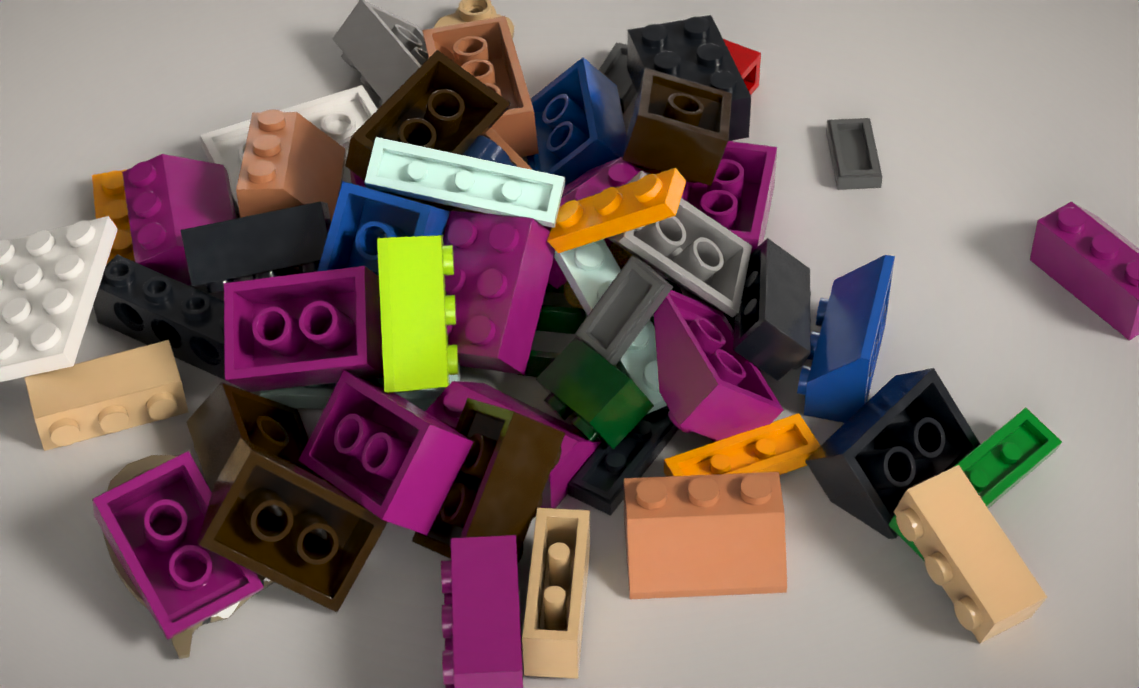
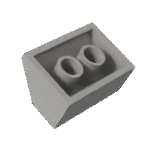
M359 0L332 38L343 51L341 58L362 74L360 81L368 89L380 96V106L428 59L423 32L418 26L365 0Z
M640 171L628 183L637 181L647 174ZM683 198L680 200L676 216L608 237L613 243L639 258L709 306L722 311L732 318L739 313L752 245Z

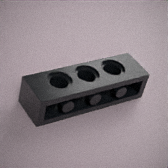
M117 254L105 267L93 304L97 322L146 345L169 340L175 358L225 380L224 301Z

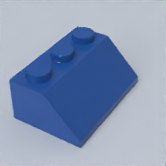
M584 57L531 98L539 154L527 156L528 165L532 170L565 177L566 186L589 169L620 157L623 158L627 134L617 85Z
M883 255L835 279L829 299L820 298L816 325L822 326L821 331L811 332V353L808 359L813 361L811 367L802 366L797 394L805 395V416L845 423L868 401L887 320L895 256Z

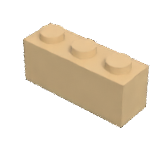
M169 340L77 363L72 367L24 377L44 451L189 413L182 380Z
M957 465L906 490L894 511L898 527L907 540L914 542L925 559L926 570L931 579L937 585H942L954 604V611L961 625L965 629L971 630L978 642L982 643L1031 618L1046 600L1047 595L960 466Z
M537 508L522 634L524 676L578 679L590 556V510Z

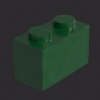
M577 337L536 378V381L549 394L543 401L560 418L565 421L572 415L574 418L570 423L590 441H594L599 437L613 449L654 407L653 403L630 377Z

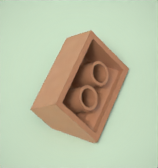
M266 110L252 113L236 187L240 218L321 201L328 203L332 221L343 180L346 160L345 148L298 112Z
M779 472L624 478V528L630 599L787 593L785 512Z

